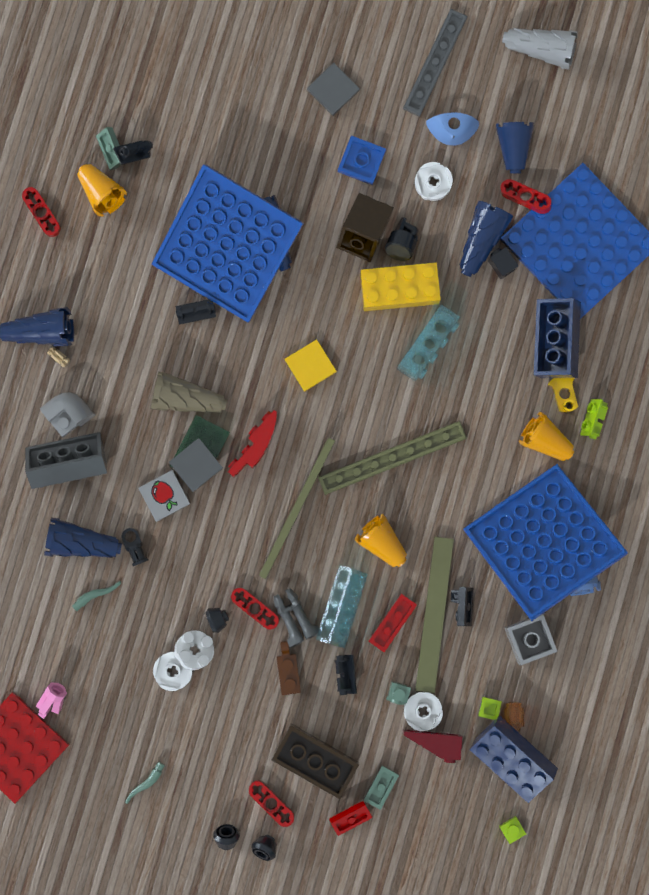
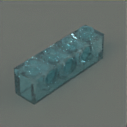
M441 304L402 359L397 370L415 382L418 378L422 380L428 371L425 367L428 363L433 364L438 357L436 352L439 347L443 349L449 341L447 338L450 332L454 333L459 327L460 323H458L460 317ZM441 324L445 327L446 331L438 333L435 327ZM432 340L435 343V347L432 349L427 348L425 341ZM417 355L422 356L424 363L416 364L414 357Z
M339 565L316 640L345 648L368 574Z

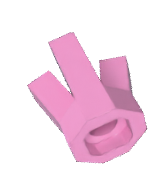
M51 682L37 703L36 707L39 708L38 715L43 719L51 708V712L60 713L64 698L67 695L63 685Z

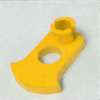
M553 378L548 383V386L552 387L559 412H571L578 407L573 389V380L575 378ZM562 388H566L570 392V396L567 399H563L559 395ZM566 403L571 404V409L565 407Z

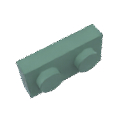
M106 127L96 135V138L109 169L115 170L121 164L113 147L120 145L113 128Z
M381 765L363 800L381 810L399 774Z

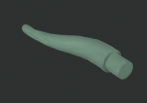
M118 581L111 587L96 589L83 594L72 607L78 611L93 598L115 590L121 584V581Z
M158 762L148 779L132 790L125 803L128 804L133 796L156 783L165 765Z

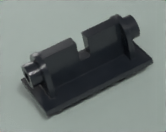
M141 140L113 147V150L120 164L123 165L150 158L148 152L153 148V144L148 140Z
M210 299L175 306L179 325L216 317L214 303Z
M354 655L336 656V660H334L336 674H340V677L337 678V692H339V695L357 694Z

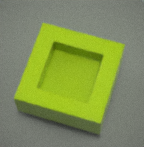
M482 697L478 716L495 720L499 716L502 701Z
M516 816L499 825L509 844L526 835Z

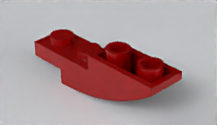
M275 410L272 413L268 411L261 419L263 421L259 427L255 425L248 433L250 437L248 439L253 445L250 446L248 444L241 452L243 454L239 460L235 458L229 464L230 470L228 473L234 478L247 464L253 469L265 454L274 435L278 414Z

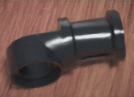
M135 528L124 530L121 537L126 551L130 553L132 558V566L134 567L148 561L149 559L145 557L142 549L143 544L138 530ZM128 531H133L136 534L135 541L128 542L125 536Z

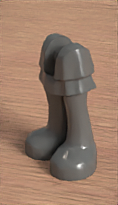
M289 588L285 591L291 604L284 606V602L279 594L274 596V604L289 633L287 642L289 648H292L305 640L290 614L291 611L294 612L306 640L320 634L322 631L318 626L312 625L302 609L298 595Z

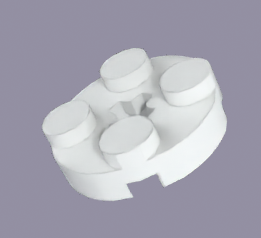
M429 162L419 169L414 183L416 191L424 200L437 201L449 194L453 178L447 167L437 162ZM431 177H434L435 180L438 179L439 182L436 183V186L429 184Z
M193 630L186 632L175 644V656L184 668L199 670L207 666L213 658V640L201 631ZM194 645L199 649V652L195 655L190 650Z
M175 652L163 654L157 659L153 668L156 682L161 688L168 691H176L185 687L191 680L193 670L186 669L180 664L175 656ZM172 666H176V670H178V674H174V677L170 676V672H168V668H172Z
M416 692L408 698L407 703L404 705V717L407 723L418 731H428L435 728L443 716L439 699L429 692ZM426 706V711L429 712L428 715L419 716V707L423 708Z

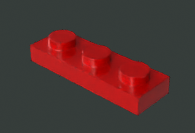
M400 594L368 642L385 652L417 604L403 594Z

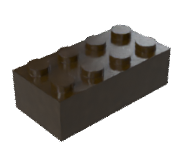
M292 723L271 759L338 799H341L359 766V762Z

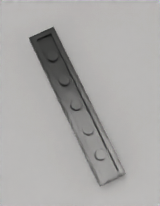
M450 9L403 110L416 116H421L468 16Z

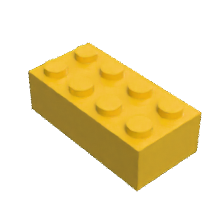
M437 262L363 269L360 271L364 311L436 305L441 301Z

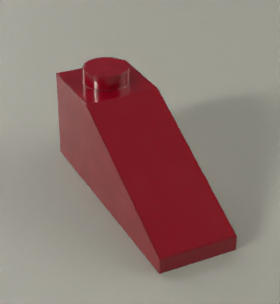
M403 730L405 737L439 758L444 759V762L456 763V760H461L462 735Z

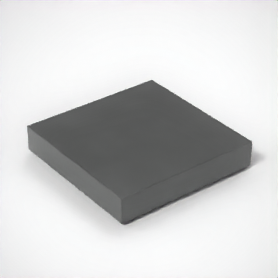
M333 63L307 87V91L334 116L360 91V88Z
M199 438L169 461L192 492L196 491L223 469Z

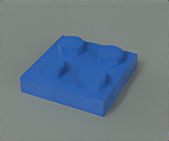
M351 136L337 172L373 185L386 148Z

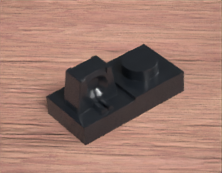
M460 587L459 590H451V602L459 604L455 615L457 626H472L474 590L472 587Z

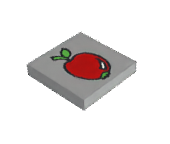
M173 470L138 488L156 522L190 505Z

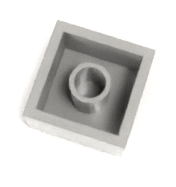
M540 615L533 621L528 618L504 627L519 665L558 652L544 615Z

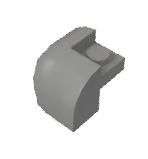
M70 392L55 396L40 408L47 420L62 437H65L77 426L82 427L95 416L94 412L82 398Z

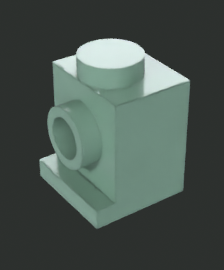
M391 681L386 700L398 705H405L408 701L411 687Z

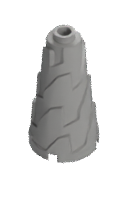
M513 28L509 29L508 32H504L502 43H505V47L509 50L524 53L530 57L559 66L562 69L570 70L576 48L575 38H578V32L572 30L549 31Z

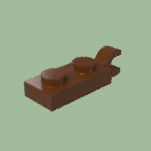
M283 641L280 643L282 655L277 656L281 694L301 693L296 654H290L288 642Z

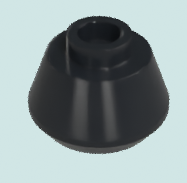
M221 608L207 609L205 613L208 623L213 632L219 633L227 626V621H229L226 610L222 611Z
M224 824L215 829L213 838L220 849L230 850L237 844L240 832L235 826Z
M260 836L252 843V852L258 858L270 861L276 857L277 844L272 836Z

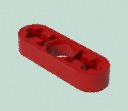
M507 179L501 184V194L506 199L540 214L548 213L551 210L552 203L548 195L512 179ZM510 186H512L513 190H509V192H506V188H510ZM523 193H530L531 198L529 200H522L521 195ZM544 201H546V205L540 207L539 202L543 203Z
M33 187L26 188L22 193V199L43 232L49 237L57 236L60 233L61 227L40 193ZM29 193L35 194L34 198L37 201V204L34 205L32 200L28 199ZM45 208L46 215L38 217L36 215L37 209ZM46 220H49L53 226L56 225L54 227L55 231L51 232V230H48L49 227L45 222Z
M237 588L232 592L231 599L233 603L264 628L274 629L279 623L277 614L244 588ZM236 592H244L243 597L247 600L249 597L253 599L247 604L246 608L242 606L245 602L235 600L237 598ZM252 603L260 605L261 610L258 614L250 612L249 608ZM264 609L268 611L265 615L275 617L273 620L275 622L274 625L270 624L268 626L265 624L267 622L265 618L262 617L261 620L257 618L263 613Z
M255 780L250 784V796L280 826L288 827L293 823V811L263 781ZM256 785L258 787L261 785L262 793L265 795L266 791H268L270 794L266 795L263 801H261L262 795L258 792L254 794L253 786ZM274 798L277 801V806L274 809H269L266 806L267 799ZM280 805L283 807L281 809V812L283 814H290V821L284 820L282 822L281 814L279 812L277 813V815L274 814V812H276L279 809Z

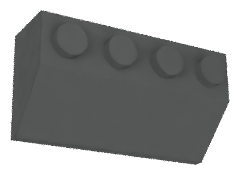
M101 432L26 447L25 473L31 489L106 474L107 461Z

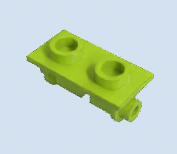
M591 399L587 407L585 420L581 425V436H589V438L594 440L600 436L603 424L597 421L598 419H605L608 403L603 402L602 399Z

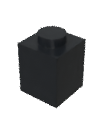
M506 247L502 250L498 248L490 254L491 257L488 262L500 280L518 268V264Z

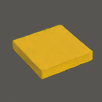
M317 339L284 359L304 392L337 372Z

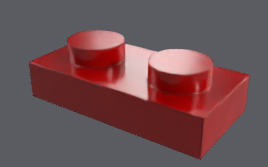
M363 800L329 818V821L339 836L373 817Z

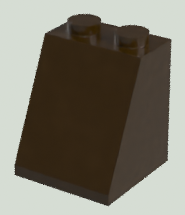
M359 193L343 224L336 248L371 262L394 207Z

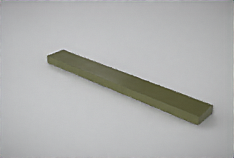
M458 421L319 476L318 479L324 494L327 495L463 441L467 437L461 422Z
M327 439L259 574L260 577L267 578L335 440Z
M434 537L415 691L435 693L454 539Z

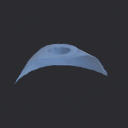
M453 112L434 116L426 121V125L437 140L443 144L454 146L469 140L477 131L479 121L467 114ZM451 118L459 119V128L452 129L449 127L448 122Z

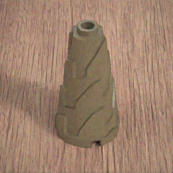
M158 371L150 409L221 413V410L225 411L227 399H224V395L211 392L194 383Z

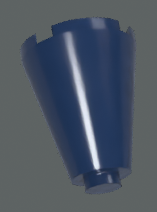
M524 122L503 123V127L499 123L496 124L505 168L510 170V174H520L521 170H524L526 167L534 122H529V126L524 124Z

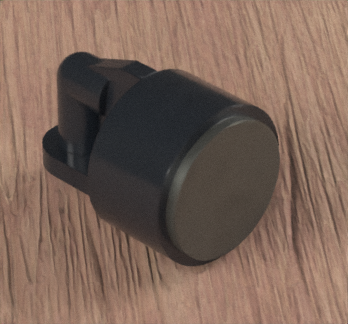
M405 217L400 219L396 229L390 233L385 246L386 253L397 261L411 259L418 242V228L406 222L407 218Z

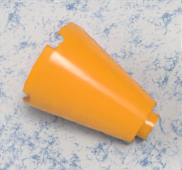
M85 164L79 168L77 176L97 216L103 217V213L109 212L111 214L120 208L125 201L124 194L127 195L122 186L92 164Z
M539 412L537 414L539 417L537 419L532 418L521 434L524 437L523 441L519 440V443L524 447L558 460H569L574 454V445L544 413Z
M381 514V517L376 516L362 528L363 533L361 536L359 534L356 535L355 541L390 566L400 567L406 562L407 559L405 557L407 553L383 514Z

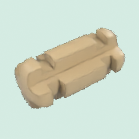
M52 346L47 352L62 367L67 366L70 362V359L66 358L58 349L56 350L55 346Z

